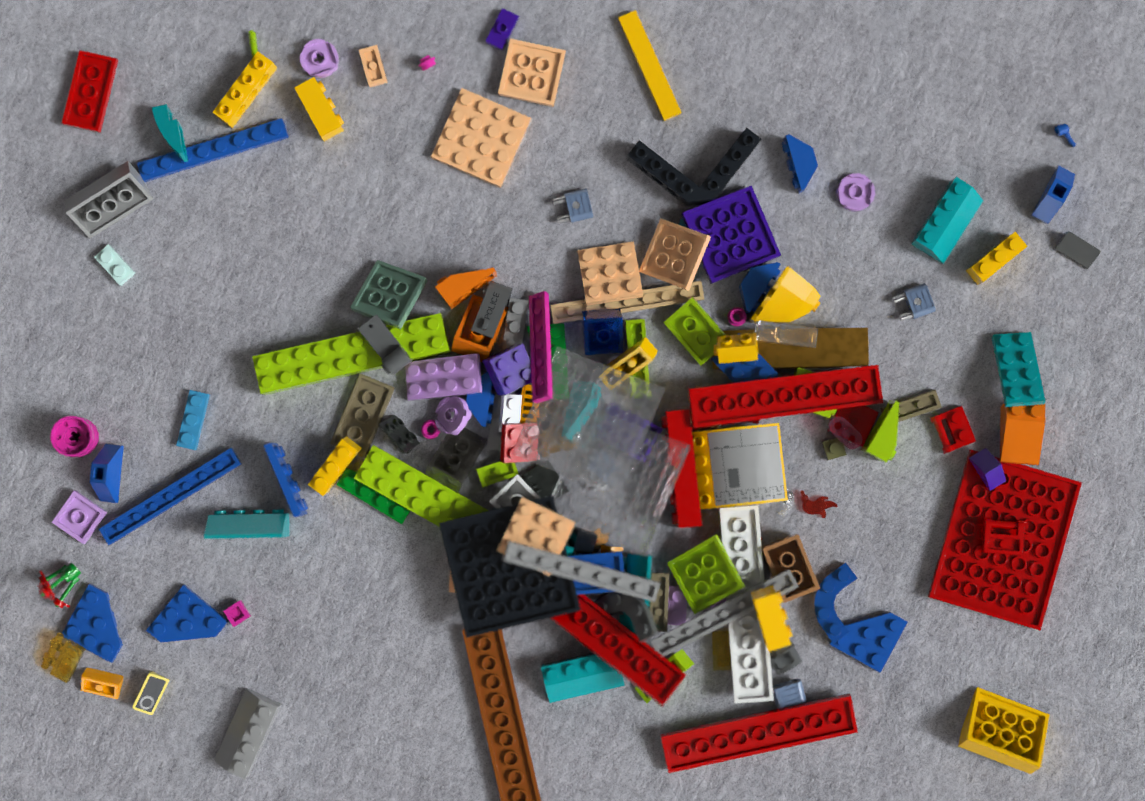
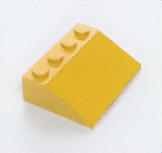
M977 687L961 729L958 747L1032 774L1041 768L1050 714Z

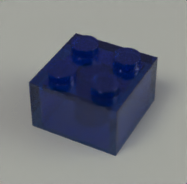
M620 308L582 311L583 349L585 355L623 353V317Z

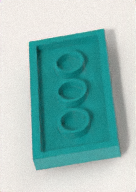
M1031 332L993 335L992 343L1005 407L1044 404L1046 400Z

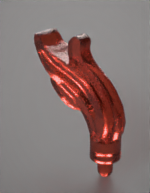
M803 490L800 492L802 495L800 497L802 509L805 513L812 515L820 514L822 518H825V509L837 507L835 502L825 501V499H829L826 496L811 501Z

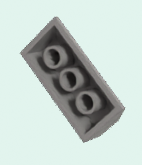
M127 161L64 201L65 212L89 238H92L153 200V196L140 174Z
M246 688L214 761L227 772L243 779L250 776L282 704Z

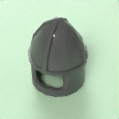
M791 640V645L770 651L771 665L777 675L791 670L802 662Z

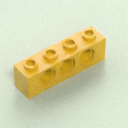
M257 51L212 113L233 129L276 71V65Z

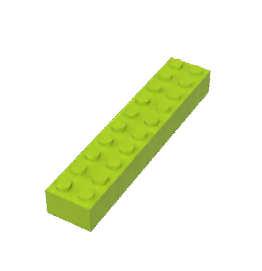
M441 313L405 321L401 329L386 325L412 361L451 352ZM361 332L252 356L260 394L262 395L381 369L383 364L381 357Z

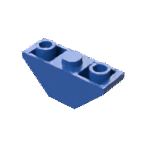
M789 134L783 139L782 149L788 155L787 166L794 176L792 184L799 194L805 190L818 167L813 147Z
M1058 165L1031 216L1049 224L1073 187L1075 174Z
M776 262L757 266L748 271L739 285L746 314L756 311L760 304L758 299L761 295L765 296L770 289L768 285L770 280H775L781 272L778 269L781 265L780 263Z
M488 372L481 376L482 393L467 394L466 399L469 410L481 426L486 428L487 424H491L492 413L489 410L490 405H494L495 394L492 393L493 384Z
M105 444L91 463L90 484L100 501L118 503L124 449L122 445Z

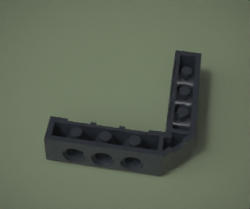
M746 127L700 187L640 140L627 155V160L685 206L715 200L759 145L761 138Z

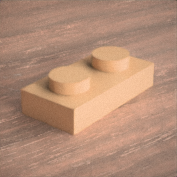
M374 45L360 49L359 53L369 87L388 83L378 46Z

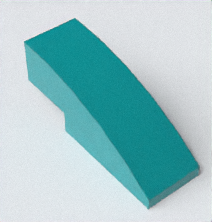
M167 104L152 107L154 119L164 139L176 155L184 162H187L188 157L182 126L177 119L173 120L172 112Z

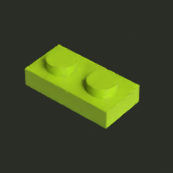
M499 461L476 469L482 487L515 477L517 474L519 475L515 463H502Z

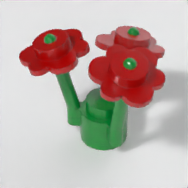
M70 563L47 577L42 570L39 571L41 576L38 577L40 582L37 586L40 595L45 599L48 598L53 601L56 607L63 608L65 605L69 608L70 606L64 603L63 600L80 580L78 576L81 572L78 568ZM60 574V578L52 584L49 583L50 579ZM63 580L67 583L71 581L59 599L56 598L52 589Z

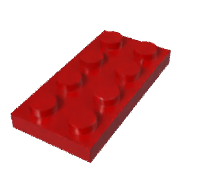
M79 50L62 119L63 125L101 133L119 61L117 58Z

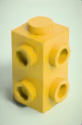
M756 333L717 336V344L714 345V355L718 356L719 364L758 360Z

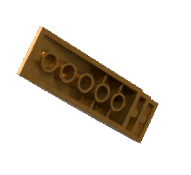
M868 328L723 331L726 335L756 333L758 353L773 369L869 366ZM712 361V369H720V368Z

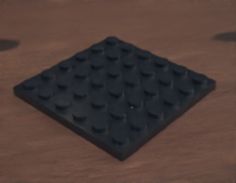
M553 495L532 500V502L557 513ZM519 504L439 523L466 638L581 611L573 579L554 574L549 576L536 569L503 561L504 554L497 551ZM564 546L561 555L568 557L566 546Z

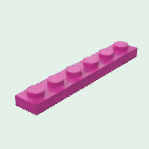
M546 291L529 296L532 401L535 403L553 399L549 293Z

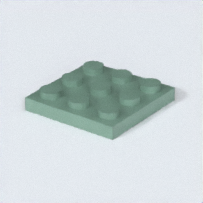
M377 260L350 308L352 311L370 318L377 314L383 323L401 329L428 280L421 275Z

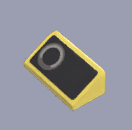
M153 671L150 672L132 708L153 715L170 679Z

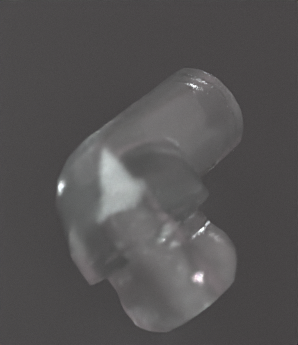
M788 489V500L783 501L784 504L777 511L782 518L794 507V493Z

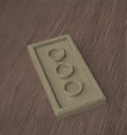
M359 373L330 444L337 446L347 436L362 447L357 455L366 458L378 431V424L383 419L395 387Z

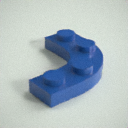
M847 563L830 573L819 585L820 589L817 590L815 596L816 618L833 644L849 634V631L839 619L834 609L836 596L841 590L858 579Z

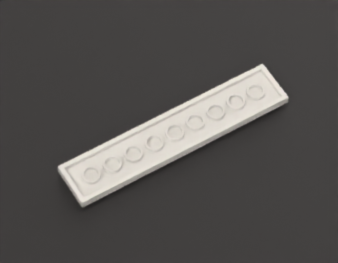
M758 505L719 508L721 542L745 585L744 588L726 597V601L764 582ZM755 610L728 623L734 703L774 701L770 651H768L764 643Z

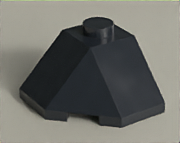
M574 526L567 542L570 547H573V551L576 552L575 555L592 554L598 533Z

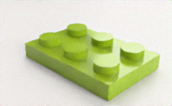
M693 297L663 322L700 365L704 364L714 355V345L717 344V336L726 335Z

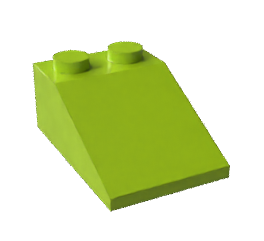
M888 401L886 408L881 413L863 447L860 449L877 460L886 463L888 460L891 461L896 454L899 416L898 401Z

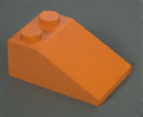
M494 268L454 274L448 278L444 276L437 281L438 285L435 287L449 307L454 309L485 286L486 283L497 277V273Z
M473 294L453 339L451 351L461 355L480 354V362H483L482 360L491 356L508 307L505 306L493 339L471 331L483 301L482 297Z
M1004 403L1000 406V462L1039 465L1045 428V404L1005 407Z

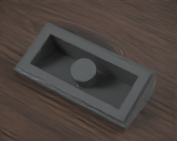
M1070 231L1063 235L1055 248L1086 269L1092 265L1101 253L1099 249Z

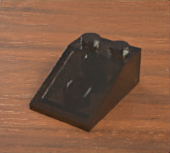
M465 427L458 435L447 434L428 464L425 475L459 493L488 440Z

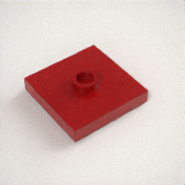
M867 406L837 409L827 431L863 447L879 412Z

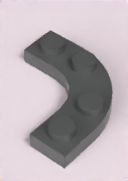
M611 592L593 601L610 615L620 611L625 612L633 622L639 642H644L658 635L651 611L641 598L620 592Z

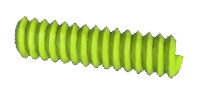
M250 30L248 33L251 57L253 58L257 53L258 47L255 36L256 32Z

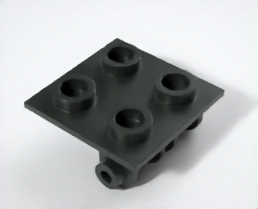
M395 415L378 424L404 454L410 453L414 447L420 444L416 435L410 432L404 426V422Z
M548 459L521 476L540 498L553 495L554 500L569 491Z

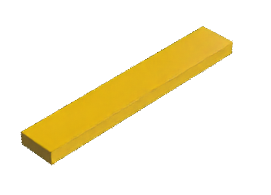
M636 10L618 17L663 121L680 115L682 112Z

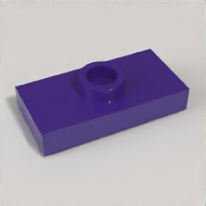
M502 8L485 42L503 51L519 20V16Z

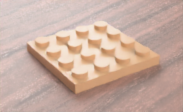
M461 88L431 158L501 188L531 118Z

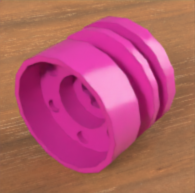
M67 416L54 424L51 430V442L53 447L62 455L84 457L96 449L99 442V432L90 420L78 416ZM75 433L81 435L79 436V441L74 440V438L76 437Z

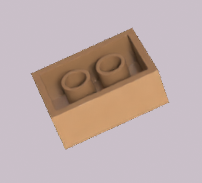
M792 534L762 546V556L771 578L790 569L799 586L782 595L783 603L820 589L798 534Z

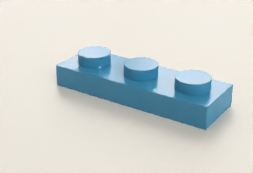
M193 390L189 391L176 446L197 450L210 394Z

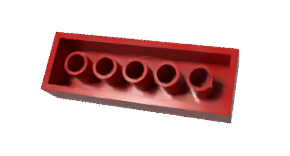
M690 410L666 411L664 416L661 417V426L666 431V435L663 436L664 448L667 447L668 455H665L666 467H670L667 481L668 486H672V493H669L670 505H674V512L671 513L672 524H676L677 528L702 526Z

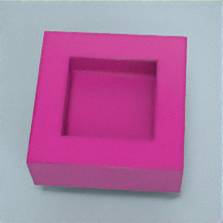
M241 600L223 611L233 627L251 617Z

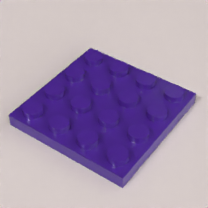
M752 185L681 214L687 228L711 237L701 260L710 284L781 256Z

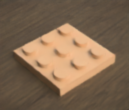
M510 38L498 95L554 107L566 50Z
M660 218L639 272L689 291L711 237Z
M634 241L577 250L586 306L643 297Z
M522 497L497 551L504 554L509 540L561 555L576 522ZM540 571L546 575L551 576V573Z

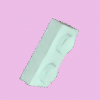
M109 244L94 256L120 286L135 274Z

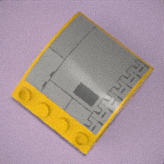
M779 423L692 432L700 509L788 500Z

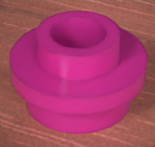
M428 55L419 60L421 64L418 67L425 71L436 65L434 61L436 58H431Z
M739 307L732 308L727 315L728 322L733 326L743 325L747 318L746 312ZM734 314H739L740 320H735L733 318Z
M428 420L423 423L421 432L425 438L435 439L439 436L440 430L437 428L434 420ZM429 426L434 427L435 430L433 433L428 432Z

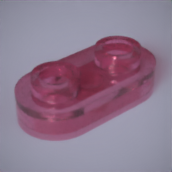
M836 416L830 419L828 423L829 431L845 447L856 449L862 444L861 434L845 418ZM839 422L841 424L840 429H835V423ZM850 436H854L855 438L854 442L852 443L848 441V438Z

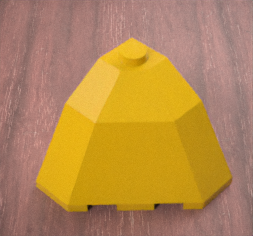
M787 266L758 306L749 322L789 324L809 314L811 310L815 312L820 305L818 300L821 296L811 284Z

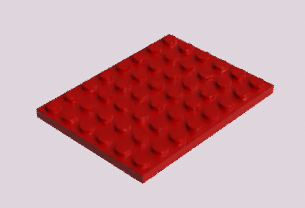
M970 449L928 597L1041 631L1082 482L1022 464L1000 462L1006 481L989 491L969 459L978 451ZM991 518V520L1014 522L1016 520H1023V555L983 553V519ZM991 528V534L1016 535V530Z

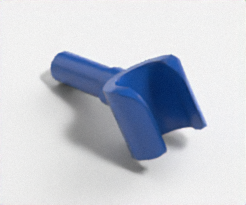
M1060 124L1054 127L1057 136L1064 134L1071 147L1076 146L1069 134V126L1067 124Z

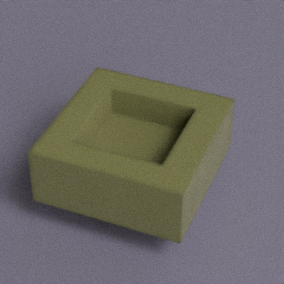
M841 437L822 442L827 460L847 455Z

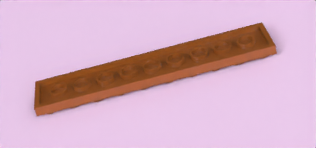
M462 629L501 801H541L502 629L466 638L465 631Z

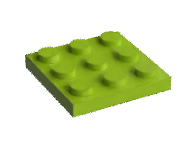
M714 535L667 562L694 614L703 611L745 587L718 535Z

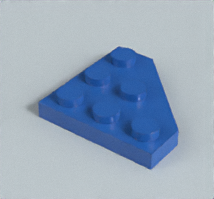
M89 584L61 636L113 663L123 644L118 634L114 612H112L109 603L110 598L108 592L93 584Z
M183 585L146 631L161 643L218 636L229 621L190 588Z
M887 612L879 616L844 625L849 634L835 644L830 640L829 644L881 673L908 622L891 612Z

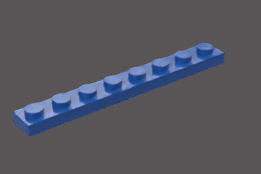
M281 118L186 148L187 162H184L175 152H171L139 162L137 166L140 176L145 183L287 139L289 135L285 122Z
M230 448L99 528V531L107 544L112 545L239 467L242 463L233 448Z

